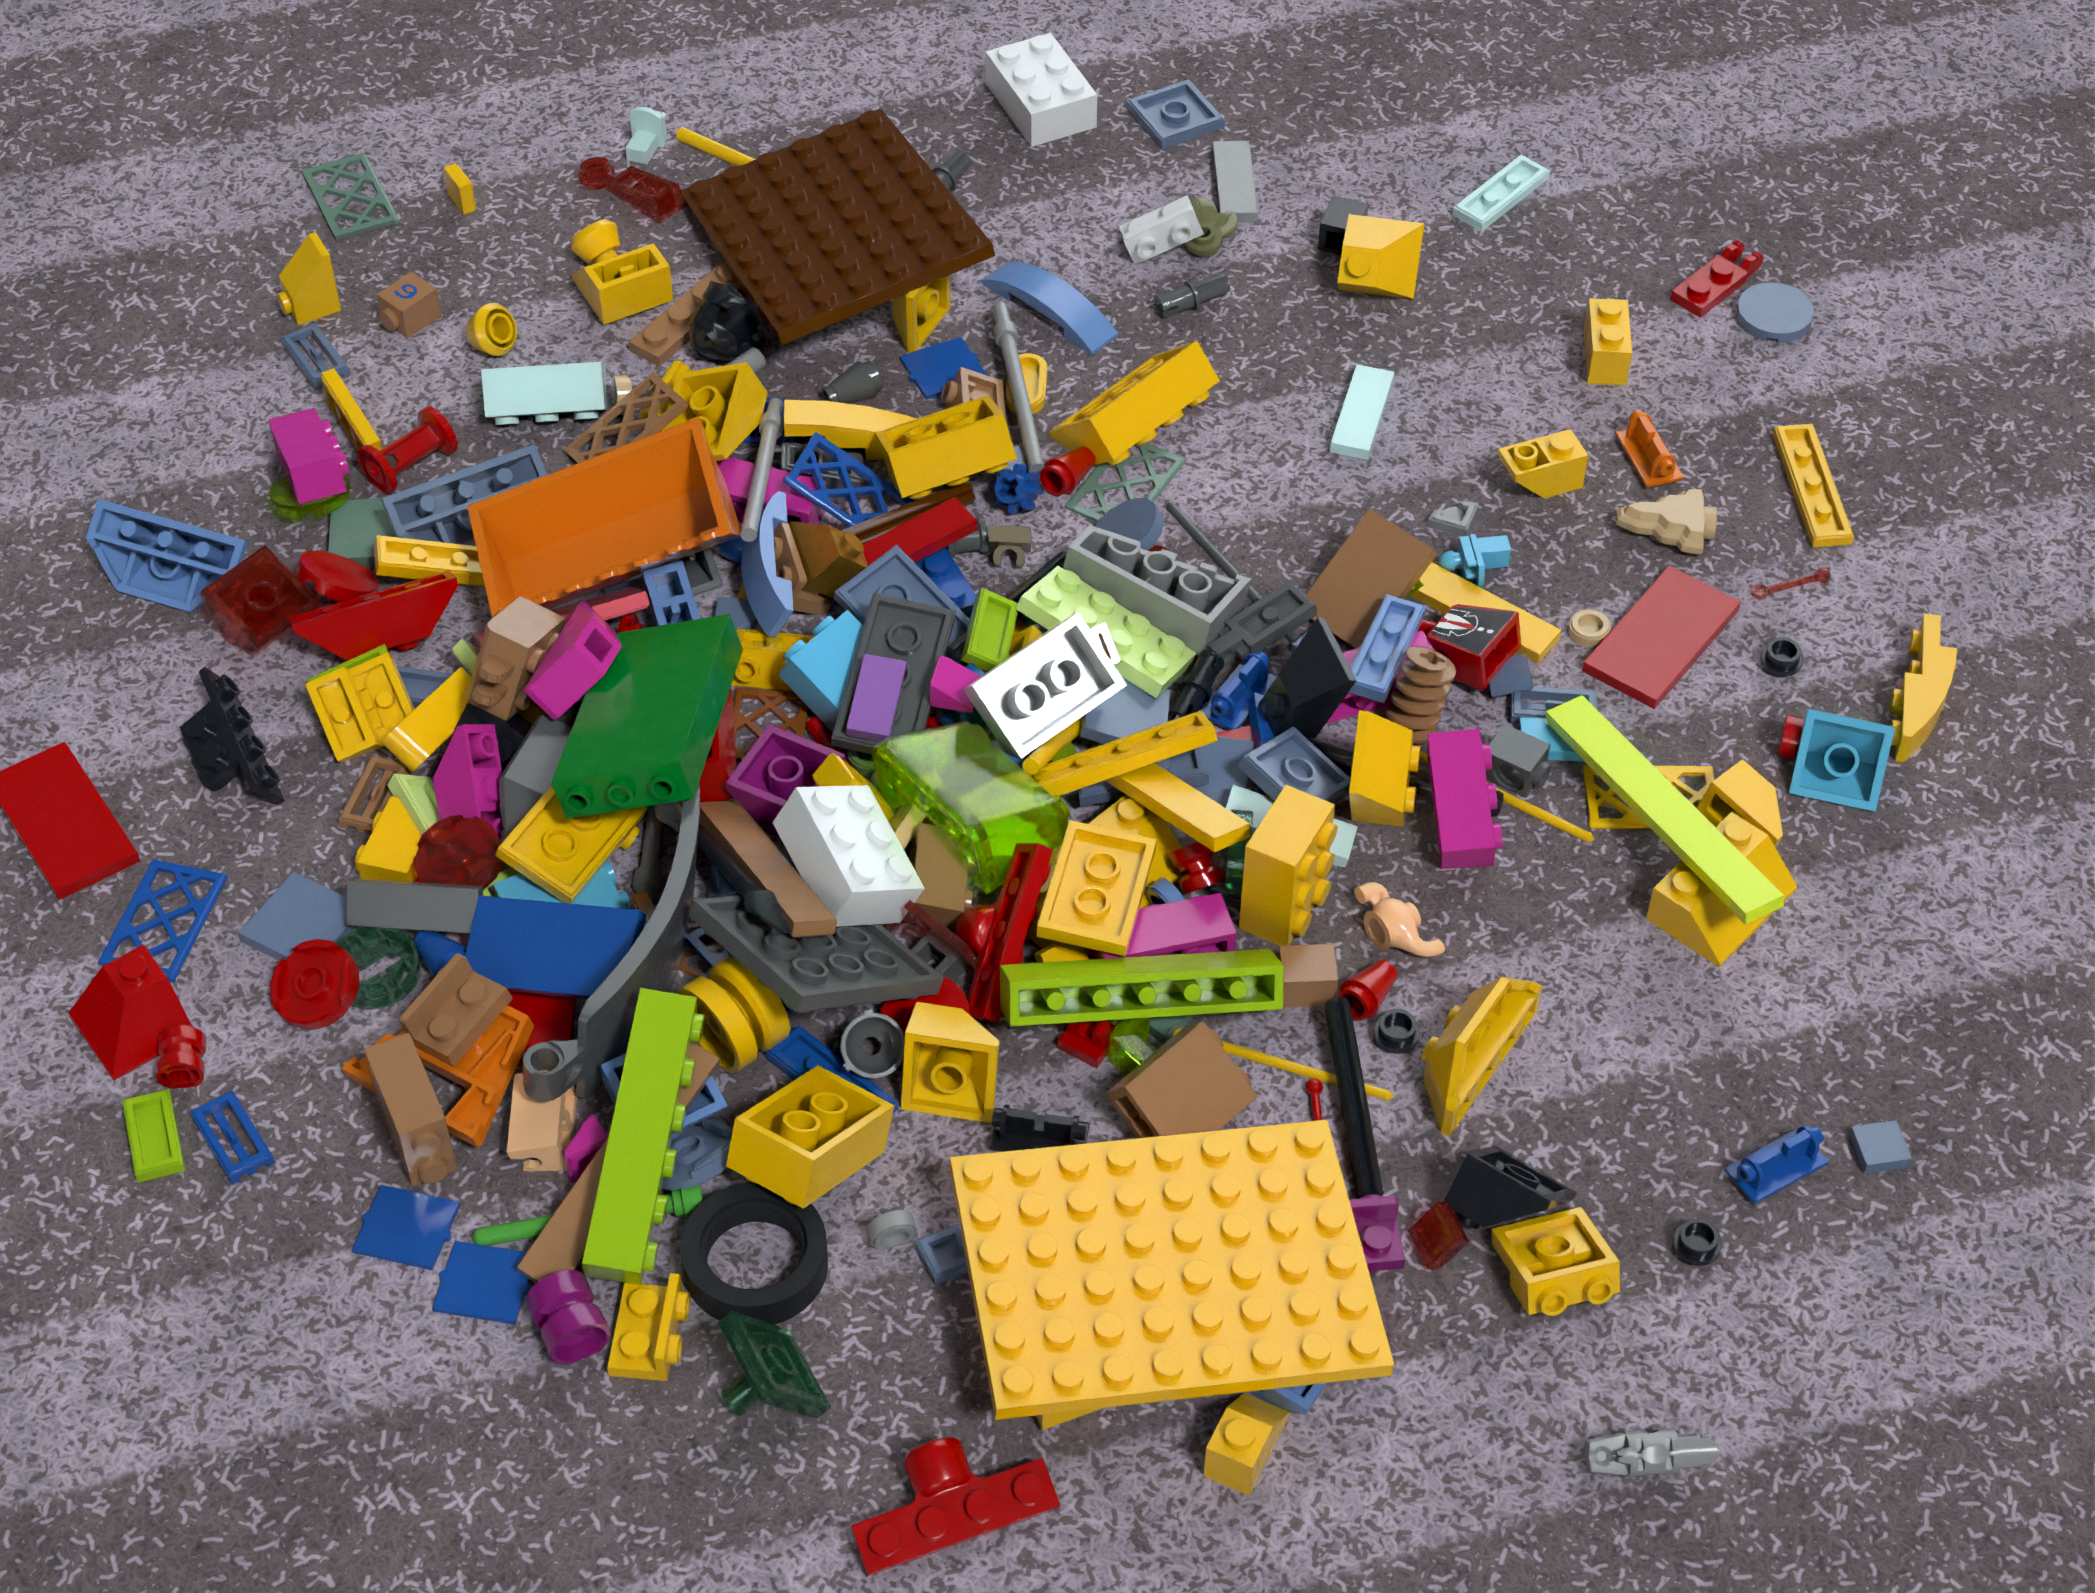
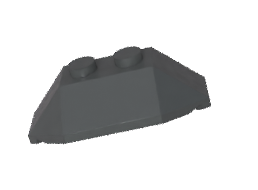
M548 714L538 716L500 776V813L504 828L501 831V844L552 785V778L577 716L561 715L555 720Z

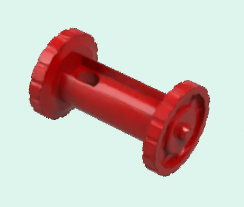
M427 406L418 412L419 426L379 451L371 445H365L357 451V459L365 477L384 494L389 495L397 489V474L436 449L446 456H450L457 451L458 441L447 419L437 409ZM386 456H391L395 459V467H391L385 458Z

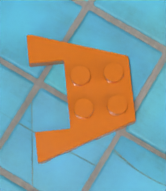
M507 1005L454 1067L416 1048L423 1066L468 1089L445 1118L449 1133L477 1148L482 1145L533 1031L534 1025L528 1015ZM403 1030L396 1036L388 1033L376 1041L375 1044L406 1034V1032ZM353 1057L343 1065L341 1069L348 1078L375 1093L366 1057L360 1061Z

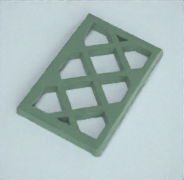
M365 153L302 170V174L335 240L400 223ZM360 162L365 169L362 175L345 171L348 166ZM321 173L332 175L325 185L317 184L313 176ZM340 177L357 181L349 192L332 188ZM364 183L374 186L377 192L374 198L357 194ZM327 194L343 197L344 199L335 209L327 206L324 197ZM352 200L369 204L361 215L344 211ZM376 206L385 208L389 215L380 219L369 217ZM339 217L356 221L352 227L339 230L336 224V220Z
M1148 443L1141 446L1135 444L1133 446L1140 449L1142 456L1125 459L1114 466H1110L1108 462L1099 464L1065 505V509L1098 522L1109 510L1121 504L1107 505L1102 491L1124 487L1128 499L1131 500L1135 498L1131 486L1153 482L1154 489L1146 498L1154 502L1185 464L1186 459ZM1164 458L1174 462L1166 473L1156 475L1151 460ZM1145 462L1150 476L1128 480L1123 466ZM1116 467L1121 481L1099 485L1098 479L1107 468ZM1096 493L1101 507L1087 509L1077 504L1086 494Z

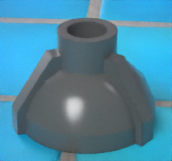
M872 1009L864 1010L863 1015L852 1020L845 1028L840 1042L841 1054L845 1062L842 1066L847 1072L852 1070L857 1075L865 1078H880L895 1071L901 1062H904L905 1035L899 1024L889 1016L873 1013ZM868 1037L875 1038L879 1043V1049L874 1055H868L863 1051V1041Z

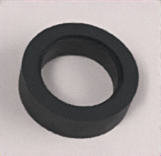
M746 1182L736 1184L712 1194L692 1212L682 1232L680 1254L688 1292H690L692 1299L704 1312L726 1324L756 1328L775 1325L791 1319L814 1301L826 1280L828 1272L827 1238L825 1226L818 1211L812 1204L804 1209L798 1205L791 1204L784 1200L783 1197L757 1183ZM749 1222H767L789 1231L799 1242L802 1254L795 1269L782 1281L765 1288L743 1289L725 1283L709 1267L707 1262L708 1256L717 1239L726 1231L738 1225Z

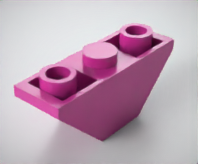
M585 601L579 603L523 691L553 720L559 718L605 675L622 647L615 631Z
M463 724L457 726L433 777L439 821L478 857L496 854L498 847L501 845V831L504 830L499 796V778L502 775L495 724Z

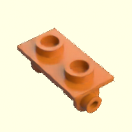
M1641 410L1632 412L1629 416L1628 428L1616 431L1615 435L1646 488L1683 480L1684 476L1676 465L1674 455L1669 453L1653 424H1651V416Z

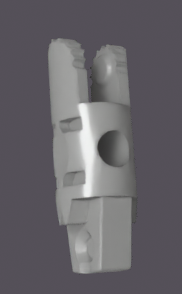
M1674 1428L1657 1429L1647 1432L1639 1430L1623 1431L1622 1433L1585 1441L1588 1471L1592 1473L1624 1475L1627 1477L1651 1474L1673 1475L1678 1474L1680 1468L1700 1467L1702 1464L1706 1467L1707 1464L1712 1465V1462H1717L1716 1459L1720 1457L1718 1453L1721 1450L1718 1449L1719 1444H1716L1715 1440L1710 1439L1709 1436L1704 1437L1703 1434L1698 1435L1697 1433L1694 1435L1690 1433L1677 1434Z

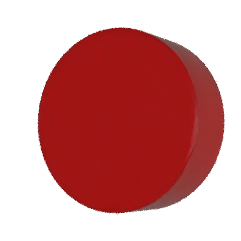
M1786 714L1779 737L1777 756L1790 759L1795 757L1803 729L1804 720L1802 717Z

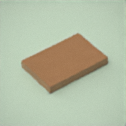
M1369 508L1307 592L1306 596L1317 606V615L1311 618V620L1315 622L1317 617L1325 618L1334 636L1354 649L1361 646L1386 594L1405 599L1437 556V553Z

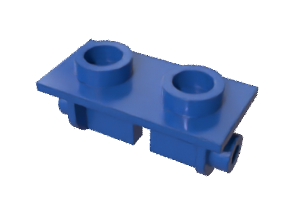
M1262 651L1249 653L1246 656L1245 661L1243 660L1200 710L1209 721L1227 730L1240 728L1250 716L1248 702L1254 693L1265 695L1276 678L1275 675L1268 672L1269 657Z
M1803 1125L1731 1164L1724 1171L1755 1205L1829 1163L1826 1157L1819 1151V1144L1824 1140L1823 1134L1815 1125L1811 1127Z

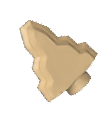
M1701 489L1680 491L1678 495L1660 497L1655 502H1637L1618 508L1616 511V525L1636 534L1653 535L1660 543L1677 546L1681 552L1702 554L1704 540H1713L1715 537L1717 508L1704 506V497Z

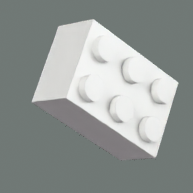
M1051 33L1038 35L1031 39L1004 45L985 52L986 85L1031 147L1097 127V94Z
M1076 613L1058 623L963 688V690L1005 753L1021 759L1123 689L1127 684L1081 615Z
M868 785L796 787L773 821L800 876L836 917V927L900 923L925 889Z

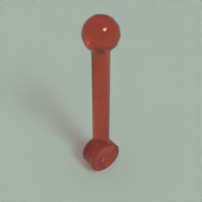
M1821 567L1814 574L1767 587L1763 584H1756L1752 587L1751 594L1754 598L1761 600L1765 599L1768 594L1816 581L1826 583L1830 580L1831 573L1827 568Z

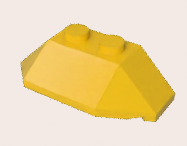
M1500 977L1473 991L1462 1007L1456 1004L1447 1016L1444 1024L1445 1030L1439 1038L1432 1036L1428 1041L1421 1060L1426 1062L1423 1080L1441 1133L1450 1137L1535 1016L1539 1008L1543 985L1534 981Z

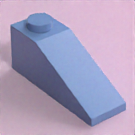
M683 561L642 571L640 588L647 593L650 604L647 611L652 627L701 619Z

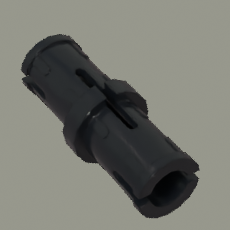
M1211 650L1200 652L1192 671L1179 684L1178 690L1180 693L1172 708L1168 711V722L1174 720L1176 715H1179L1178 718L1198 712L1202 704L1210 700L1213 692L1211 687L1224 667L1222 657H1219L1215 665H1212L1218 655L1216 652Z

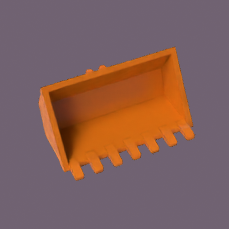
M699 417L467 506L492 618L519 596L546 609H550L642 574L644 570L663 566L739 537L741 532L725 479L710 449Z

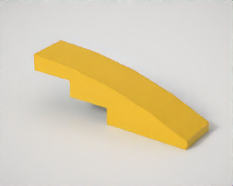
M784 400L785 437L812 436L817 432L839 448H865L866 460H884L875 434L876 432L916 419L908 415L863 405L831 401Z

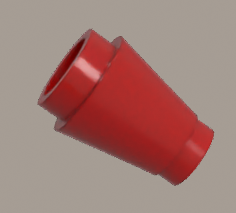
M1081 446L1078 449L1046 461L1044 464L1045 468L1040 473V480L1044 489L1054 496L1071 494L1095 465L1096 460L1093 452L1089 448Z
M1378 960L1375 964L1341 984L1337 998L1345 997L1350 1001L1353 1020L1362 1021L1365 1018H1372L1376 1015L1398 978L1397 970L1390 962Z

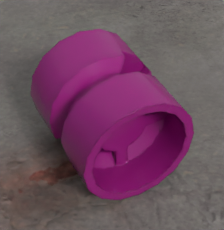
M565 1270L548 1275L537 1282L530 1289L526 1297L527 1306L534 1322L541 1329V1336L551 1359L557 1364L569 1365L594 1355L606 1346L611 1337L610 1329L601 1309L592 1303L595 1296L585 1275L580 1271Z

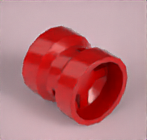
M1200 842L1169 853L1172 865L1179 868L1180 873H1182L1179 884L1183 895L1225 880L1221 867L1213 864L1212 856L1214 852Z
M176 1025L163 1030L159 1036L158 1043L159 1054L162 1057L157 1062V1080L161 1085L170 1089L197 1087L204 1080L205 1066L201 1058L206 1053V1035L201 1030L187 1025Z

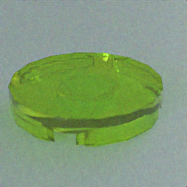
M287 476L281 477L271 486L269 491L273 510L282 517L291 519L305 518L304 512L315 511L316 516L326 515L339 509L349 500L351 496L348 476L343 477L347 492L299 504Z

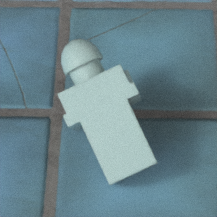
M636 107L630 111L632 138L626 146L628 161L648 164L656 149L664 147L667 139L666 114L664 112L661 113L647 107Z

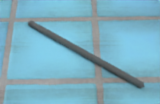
M1174 502L1167 504L1166 509L1231 579L1235 580L1237 574L1241 575ZM1250 584L1247 596L1255 603L1263 597ZM1294 631L1285 635L1291 644L1300 638Z

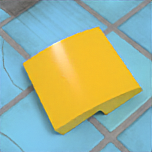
M389 652L350 669L346 667L339 668L305 684L339 763L385 747L381 741L415 709L395 661Z

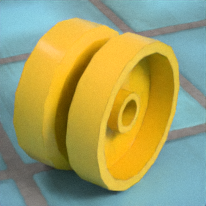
M731 955L712 966L709 970L708 978L699 976L677 991V994L697 997V1013L705 1015L700 1043L696 1042V1044L720 1058L718 1066L730 1074L738 1073L757 1059L758 1049L762 1051L770 1050L789 1037L791 1029L789 1018L780 997L769 987L762 985L749 969L742 963L734 960Z

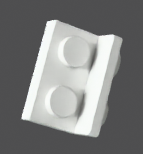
M1188 195L1119 226L1124 244L1134 263L1144 262L1204 234Z

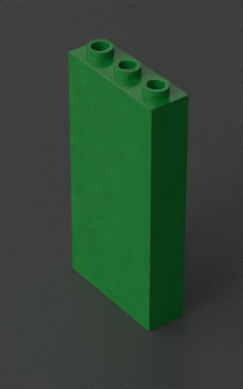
M730 614L616 633L622 647L605 675L586 692L551 781L566 819L694 799L743 651Z

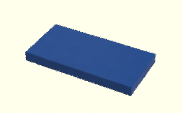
M479 896L465 957L474 972L506 987L509 992L588 999L635 943L644 929L647 914L636 909Z

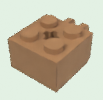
M519 596L488 621L484 629L485 634L471 681L465 692V698L468 703L505 721L510 719L520 709L526 710L532 699L523 690L562 631L565 617Z

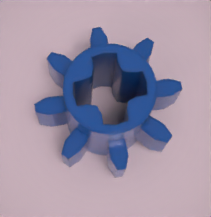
M1015 463L1013 471L1009 468L1000 470L999 474L1001 476L997 479L996 483L991 484L997 496L994 502L995 505L1008 504L1009 514L1020 513L1022 507L1026 510L1036 509L1034 501L1038 495L1044 494L1037 481L1040 474L1037 472L1026 473V464Z

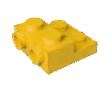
M1582 1207L1491 1229L1492 1245L1510 1271V1287L1528 1315L1543 1312L1548 1316H1555L1562 1313L1568 1305L1584 1301H1590L1593 1304H1603L1613 1294L1620 1293V1261Z

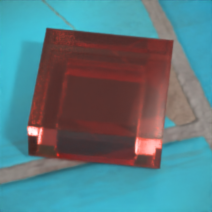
M1438 1201L1408 1230L1427 1269L1431 1270L1442 1268L1469 1242L1450 1203Z

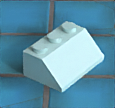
M602 362L481 369L485 417L495 418V425L519 424V416L535 415V422L559 421L558 413L574 412L575 420L599 418L598 411L607 410L605 364Z

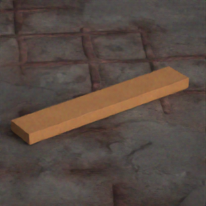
M737 800L700 802V824L761 890H770L775 894L790 926L791 931L789 934L793 938L835 934L836 917Z
M691 1042L688 1058L696 1059L691 1088L682 1086L679 1103L687 1105L686 1112L720 1064V1058L694 1042ZM608 1138L517 1266V1271L533 1282L537 1283L546 1276L558 1271H577L582 1264Z

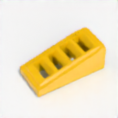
M834 753L829 754L812 775L813 780L819 787L868 785L887 820L890 821L895 816L891 807L877 788Z

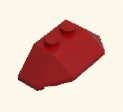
M450 570L304 613L287 617V620L295 634L347 661L383 644L386 645L387 649L395 647L397 651L408 650L420 645V639L431 635L456 591L458 581L457 577Z

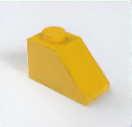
M316 232L308 234L279 274L282 292L277 293V299L284 315L291 314L297 325L341 311L330 254Z
M1743 759L1711 782L1697 806V809L1714 826L1722 822L1731 812L1735 813L1768 834L1775 848L1783 837L1776 788Z
M1243 1393L1226 1407L1206 1447L1203 1476L1250 1496L1290 1416V1412Z

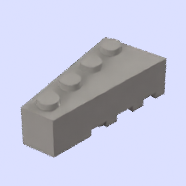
M1089 525L1068 546L1063 567L1065 570L1076 573L1083 582L1094 589L1109 594L1114 598L1115 602L1132 613L1144 616L1151 625L1162 632L1180 639L1186 647L1197 653L1196 657H1198L1201 651L1209 650L1207 648L1208 644L1219 638L1218 634L1225 628V621L1243 610L1251 583V578L1237 574L1235 580L1216 574L1218 567L1201 562L1198 568L1177 561L1176 553L1164 549L1152 552L1142 549L1140 541Z

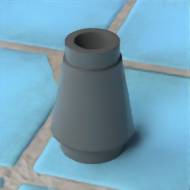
M870 360L864 363L858 361L829 383L828 386L822 388V391L827 401L851 404L876 397L877 391L883 389V382Z

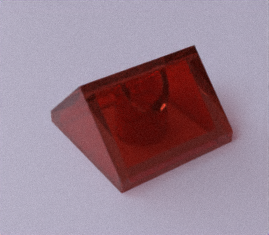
M266 545L201 590L200 594L224 640L230 645L256 653L291 629L287 620L288 616L304 613L322 606V601Z

